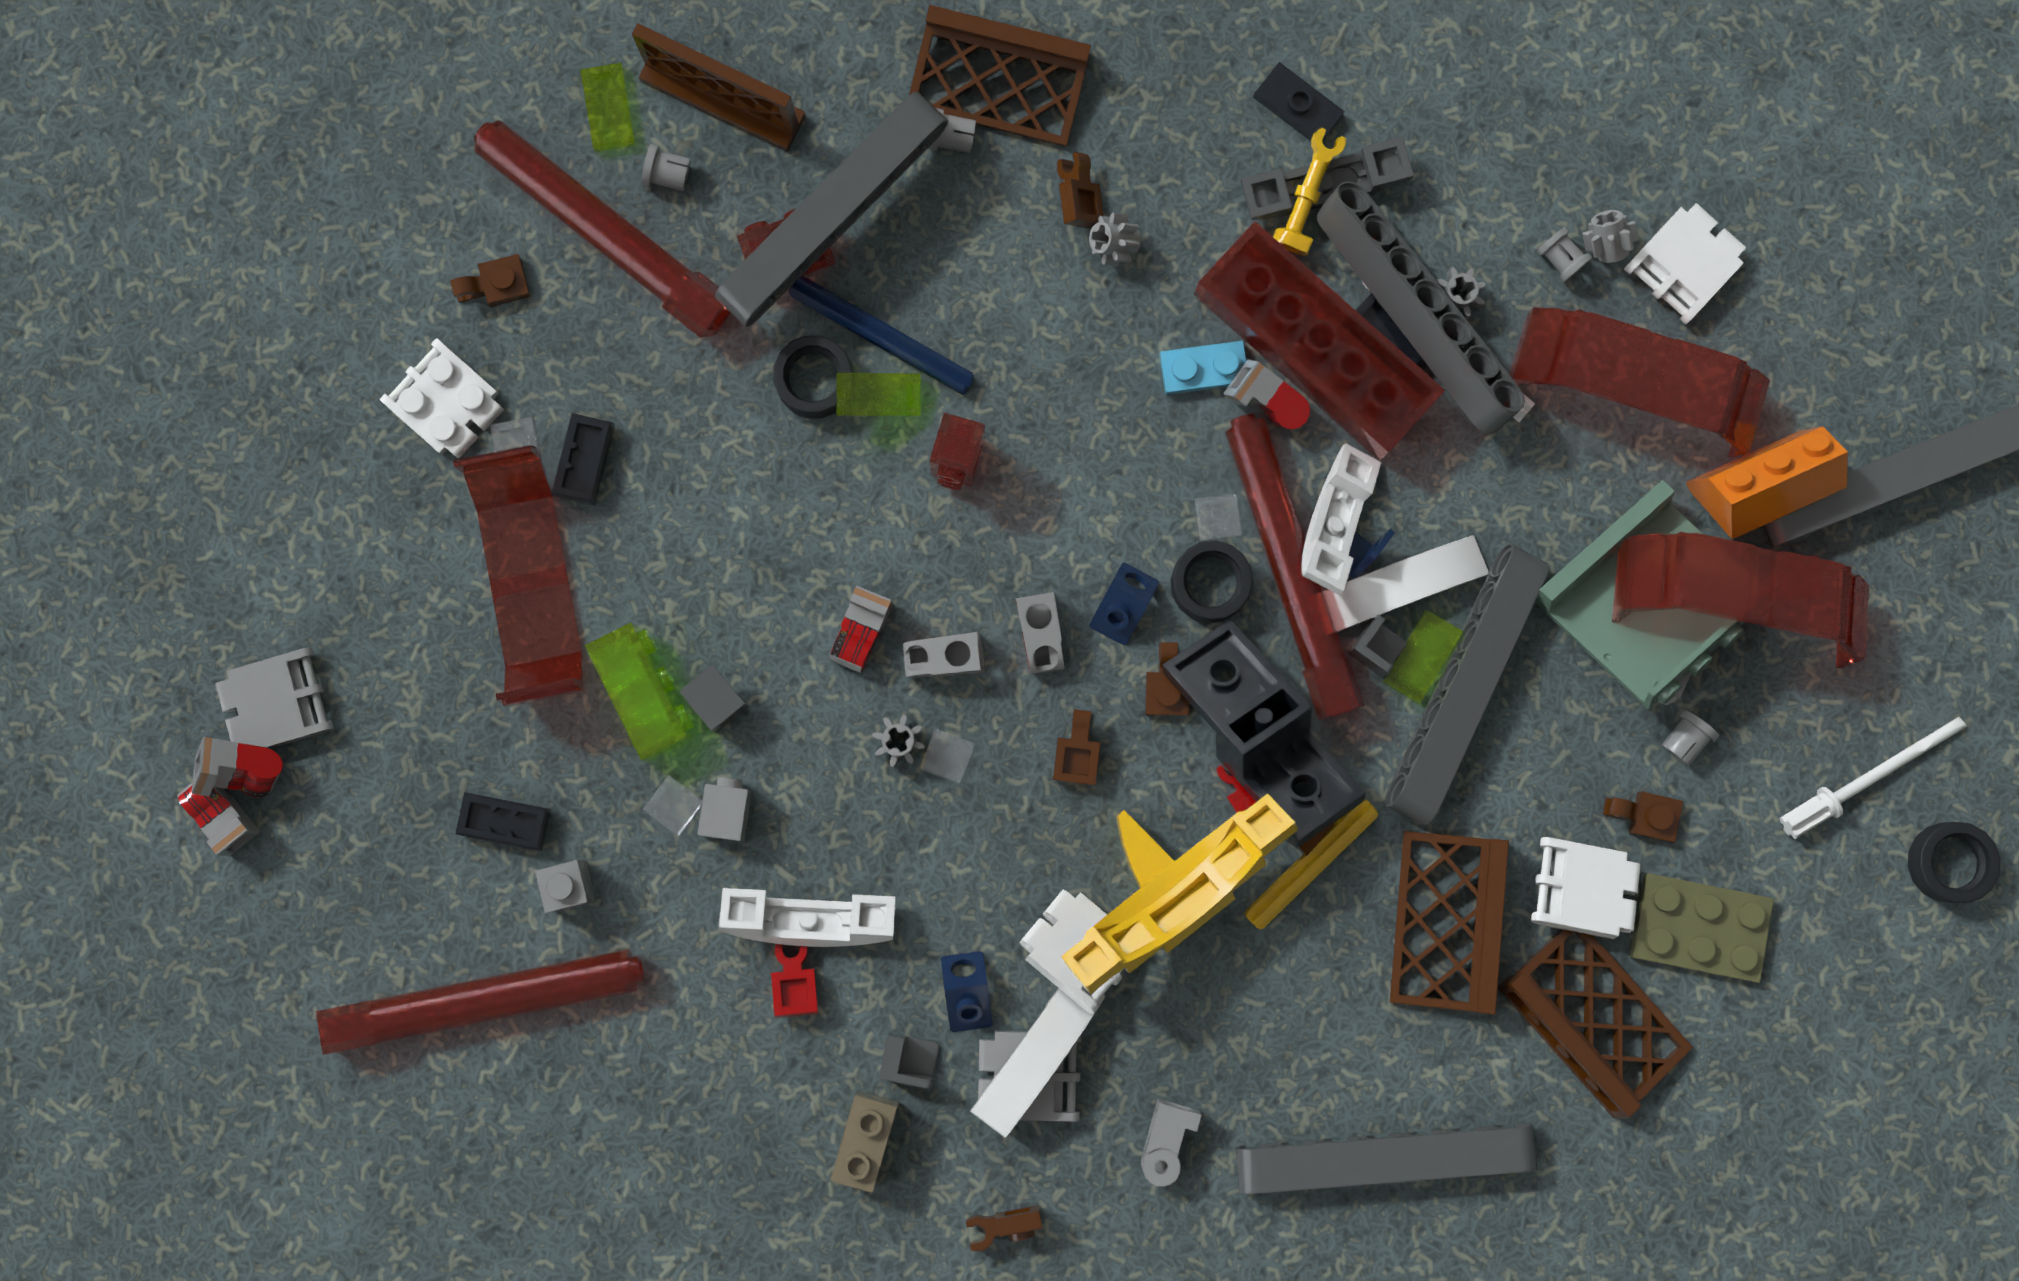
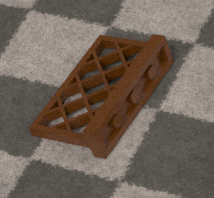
M929 5L925 20L926 28L909 95L915 91L920 93L921 85L937 75L948 95L931 104L935 108L944 109V114L976 120L977 125L1067 147L1091 55V45ZM933 37L951 41L958 53L938 67L929 54ZM958 43L969 45L970 47L962 51ZM980 48L989 50L998 64L977 77L966 57ZM998 53L1009 55L1010 57L1002 61ZM1020 58L1029 60L1035 68L1037 75L1017 87L1006 67ZM928 60L933 70L924 75ZM962 60L973 80L952 92L941 72ZM1038 63L1049 65L1051 67L1042 71ZM1060 68L1076 72L1073 88L1057 97L1046 77ZM1002 70L1013 90L992 102L981 82ZM1042 80L1053 100L1032 112L1021 92ZM977 85L988 105L974 114L964 112L956 97ZM1017 96L1028 115L1014 124L1004 122L996 107ZM1070 97L1066 112L1061 102ZM952 101L956 109L944 107L943 105ZM1057 106L1065 119L1061 136L1044 132L1036 117ZM989 111H992L996 119L984 117L982 115L988 113ZM1029 121H1032L1036 129L1024 127L1022 125L1026 124Z
M637 23L632 36L645 63L639 75L640 82L787 152L789 151L806 117L805 111L794 107L790 95Z
M1404 831L1390 991L1391 1003L1495 1014L1509 840ZM1412 841L1430 842L1442 857L1421 872L1410 859ZM1437 843L1455 846L1445 853ZM1461 846L1481 847L1479 866L1465 877L1449 856ZM1445 860L1461 878V881L1442 896L1426 878V875ZM1411 866L1418 876L1408 884L1409 867ZM1479 872L1478 887L1476 889L1469 880ZM1422 879L1438 900L1418 915L1407 902V891ZM1466 884L1477 897L1476 908L1461 919L1445 899L1462 885ZM1442 903L1458 923L1438 939L1422 918ZM1407 908L1415 919L1405 926ZM1475 916L1473 933L1465 923ZM1419 922L1435 942L1415 958L1404 946L1403 940L1404 933ZM1462 926L1473 939V951L1458 962L1442 942ZM1439 946L1455 966L1438 980L1434 981L1420 965L1419 961ZM1402 952H1404L1411 962L1401 969ZM1470 959H1472L1471 976L1462 967ZM1415 965L1431 985L1418 996L1399 994L1400 977ZM1457 970L1470 983L1468 1002L1450 1000L1439 987L1443 981ZM1435 989L1443 999L1425 996Z
M1561 929L1514 975L1505 979L1497 988L1613 1118H1630L1641 1107L1639 1102L1693 1047L1593 935L1575 932L1585 944L1584 961L1564 960V941L1575 931ZM1555 951V959H1547ZM1593 954L1600 962H1593ZM1541 964L1555 965V990L1542 989L1530 974ZM1564 966L1584 967V992L1564 990ZM1593 968H1607L1614 976L1613 994L1593 992ZM1622 986L1630 995L1622 994ZM1548 995H1555V1003ZM1564 996L1584 997V1022H1571L1564 1014ZM1593 998L1613 999V1024L1593 1023ZM1622 1000L1636 1001L1643 1008L1642 1026L1623 1025ZM1652 1020H1653L1659 1027H1652ZM1577 1028H1584V1035ZM1593 1029L1613 1030V1055H1601L1593 1047ZM1623 1031L1642 1032V1057L1623 1056ZM1652 1033H1665L1677 1048L1665 1059L1652 1058ZM1606 1060L1613 1061V1068ZM1623 1061L1642 1063V1082L1634 1090L1623 1080ZM1652 1063L1659 1064V1065L1652 1071Z

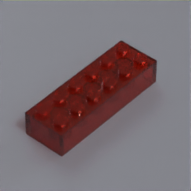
M1255 221L1197 284L1194 296L1379 461L1390 452L1445 391Z

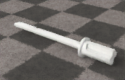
M1957 717L1833 793L1828 788L1821 787L1817 790L1815 797L1780 817V822L1784 825L1783 830L1788 836L1792 835L1796 839L1830 817L1839 818L1843 815L1842 802L1966 728L1967 725L1960 717Z

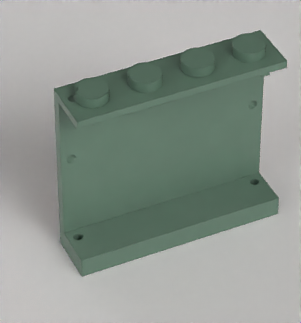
M1663 480L1539 589L1536 605L1647 710L1658 700L1663 704L1671 700L1682 688V685L1678 682L1689 672L1696 676L1703 671L1713 660L1710 653L1720 644L1727 648L1734 643L1744 632L1741 625L1751 616L1758 620L1766 614L1775 603L1771 597L1778 586V583L1773 579L1763 588L1671 505L1675 491Z

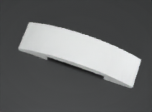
M1346 443L1341 447L1332 465L1314 509L1304 544L1301 569L1302 576L1338 595L1344 592L1353 562V557L1349 556V551L1364 501L1373 493L1381 466L1380 461Z
M1472 535L1346 582L1344 592L1340 595L1331 590H1326L1317 594L1333 634L1368 621L1376 615H1382L1447 589H1452L1488 575L1489 572L1475 537Z
M723 888L719 931L746 939L794 946L840 947L879 943L893 940L895 897L852 894V902L766 898V890Z
M1058 988L1046 1004L1045 1009L970 1112L1006 1138L1061 1064L1094 1014L1086 1012ZM1105 995L1097 1002L1099 1006L1106 997Z

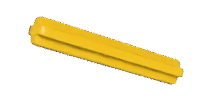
M1365 799L1361 804L1338 819L1308 856L1303 854L1245 910L1246 918L1256 928L1264 929L1378 817L1376 808Z

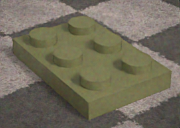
M1644 873L1629 957L1760 983L1774 898Z

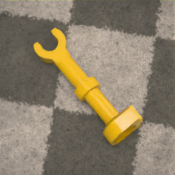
M1324 128L1318 129L1312 136L1311 147L1314 152L1312 162L1303 185H1298L1294 196L1297 200L1286 227L1276 228L1271 243L1303 256L1308 255L1313 239L1302 234V229L1312 204L1318 203L1321 195L1318 189L1327 166L1334 156L1344 150L1346 145V138L1340 136L1336 139L1333 148L1327 149L1322 141L1326 132Z

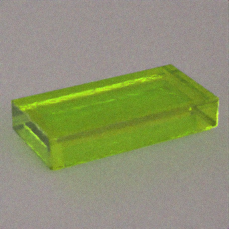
M621 62L580 69L593 150L598 152L636 145Z
M836 373L837 416H921L920 374Z
M1426 609L1406 640L1407 643L1393 662L1392 670L1384 677L1382 683L1416 704H1420L1463 631Z

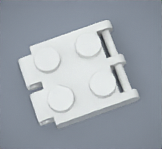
M1697 203L1688 212L1681 207L1624 268L1627 273L1631 274L1634 272L1654 290L1652 295L1656 299L1662 297L1682 315L1680 320L1684 324H1687L1744 263L1738 256L1746 248L1725 228L1716 237L1713 236L1710 231L1718 222Z
M436 338L431 343L433 346L432 350L415 368L410 366L405 371L408 375L389 396L384 394L379 400L438 453L443 455L449 450L459 459L479 438L468 427L475 422L485 431L504 409L494 401L499 393Z
M1542 837L1540 840V848L1544 849L1541 874L1536 875L1535 883L1537 886H1540L1537 912H1532L1531 922L1611 939L1618 937L1619 932L1631 933V931H1634L1637 901L1624 899L1623 894L1632 896L1638 894L1641 864L1627 861V852ZM1552 851H1554V859L1551 863ZM1548 888H1550L1549 901L1547 902Z
M1062 890L1043 913V916L1053 926L1044 919L1039 918L1019 943L1030 953L1025 959L1086 1012L1094 1014L1099 1008L1097 1002L1112 984L1117 985L1122 979L1120 973L1123 969L1098 988L1091 997L1088 995L1089 992L1067 967L1061 956L1084 938L1086 931L1107 914L1081 892L1074 898L1066 890Z

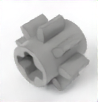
M1608 210L1596 214L1592 218L1591 223H1588L1589 231L1582 233L1585 250L1593 251L1594 258H1598L1599 261L1604 263H1613L1626 258L1630 251L1633 250L1632 242L1638 240L1636 222H1628L1627 215H1623L1622 212L1617 210Z
M1112 212L1110 217H1098L1099 222L1092 227L1089 235L1092 254L1102 255L1103 265L1118 266L1120 262L1130 263L1132 261L1131 256L1137 253L1141 244L1138 224L1128 223V214Z
M1452 267L1447 272L1448 282L1443 279H1437V283L1467 320L1471 316L1470 307L1480 309L1484 305L1483 299L1477 297V295L1486 284L1485 282L1477 283L1475 278L1472 277L1473 269H1469L1466 274H1458L1457 270ZM1455 287L1458 292H1466L1467 296L1464 300H1462L1460 295H1452L1451 292Z
M904 714L900 718V723L894 725L885 717L883 720L887 729L884 733L876 732L872 734L875 739L881 740L883 747L875 752L876 756H883L886 753L890 754V766L893 768L897 765L898 758L903 757L906 758L908 763L913 765L914 759L911 753L914 748L918 750L925 749V745L915 742L914 737L922 731V727L915 726L910 730L906 726L907 716ZM895 730L901 735L907 732L910 735V738L905 741L907 749L903 752H900L897 748L889 750L887 746L892 741L890 734Z

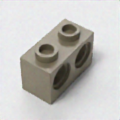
M860 1090L856 1092L830 1181L873 1193L899 1102Z

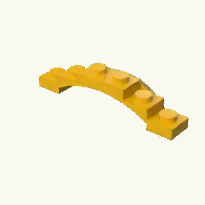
M1267 793L1246 811L1237 812L1086 931L1084 938L1063 954L1061 958L1086 990L1092 994L1123 968L1130 974L1161 948L1167 953L1235 900L1233 891L1267 865L1264 857L1298 830L1296 823Z

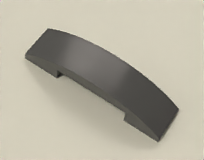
M1403 136L1364 146L1361 152L1332 159L1327 166L1318 192L1321 193L1318 203L1312 204L1310 210L1320 208L1342 182H1355L1368 194H1373L1412 179L1414 174ZM1310 165L1282 172V168L1241 178L1240 181L1251 220L1291 215L1297 200L1294 196L1298 185H1303Z

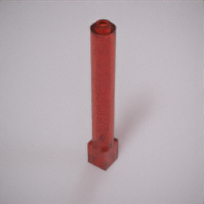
M501 120L494 121L493 123L487 122L478 129L474 142L476 143L475 153L664 302L661 307L700 338L714 336L730 315V312L715 299V293L719 288L715 283L701 272H692Z
M1254 413L1237 417L1230 421L1232 427L1225 431V435L1305 669L1302 672L1318 719L1325 720L1364 707L1365 704L1350 660L1345 656L1323 588L1316 582L1302 576V555L1306 538L1265 418L1256 419Z
M630 949L315 1011L322 1054L636 992L638 982L644 981V971L640 956L633 957Z

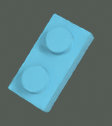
M1243 341L1161 351L1159 354L1165 395L1229 387L1246 363Z

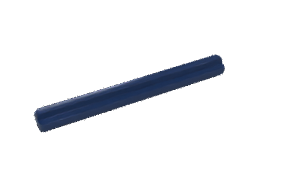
M803 275L789 288L788 292L794 299L960 394H966L972 386L974 374Z

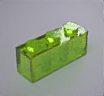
M630 622L584 645L640 760L648 762L692 740L688 730L694 727V723L684 704L676 706L670 694V691L676 689L666 667L657 668L651 656L657 649L646 628L639 631L637 626Z

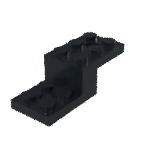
M1231 619L1163 664V674L1216 732V757L1256 802L1268 793L1296 823L1298 830L1289 837V840L1297 848L1365 801L1366 792L1310 732L1312 714L1310 704ZM1224 668L1231 670L1235 677L1228 682H1219L1211 675L1214 671ZM1307 782L1315 787L1316 792L1309 797H1300L1293 792L1292 787L1297 783Z

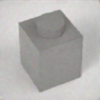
M717 777L716 785L705 784L697 835L745 842L752 791L742 789V780Z
M574 860L535 871L545 913L557 912L596 901L586 860Z

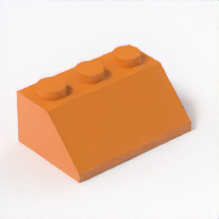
M1823 426L1801 430L1687 481L1686 485L1693 496L1731 539H1735L1847 488L1848 451Z

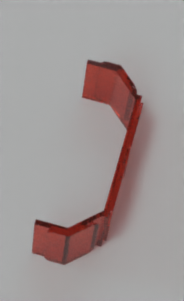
M1533 307L1528 313L1510 371V376L1517 385L1530 383L1564 386L1717 433L1731 444L1728 456L1732 458L1750 453L1770 380L1759 370L1752 369L1747 365V361L1680 339L1656 334L1648 329L1596 313L1578 309L1576 311H1568L1559 308Z
M529 445L454 460V467L464 474L477 510L504 657V692L497 693L496 699L502 702L504 707H510L583 692V655L554 499L538 448Z
M1680 531L1678 534L1636 535L1628 537L1618 550L1612 622L1619 623L1631 612L1683 609L1837 641L1836 668L1842 669L1851 663H1858L1865 659L1869 584L1859 574L1854 575L1851 572L1852 567L1845 566L1839 562L1786 551L1777 552L1758 548L1752 544L1698 533L1690 534Z

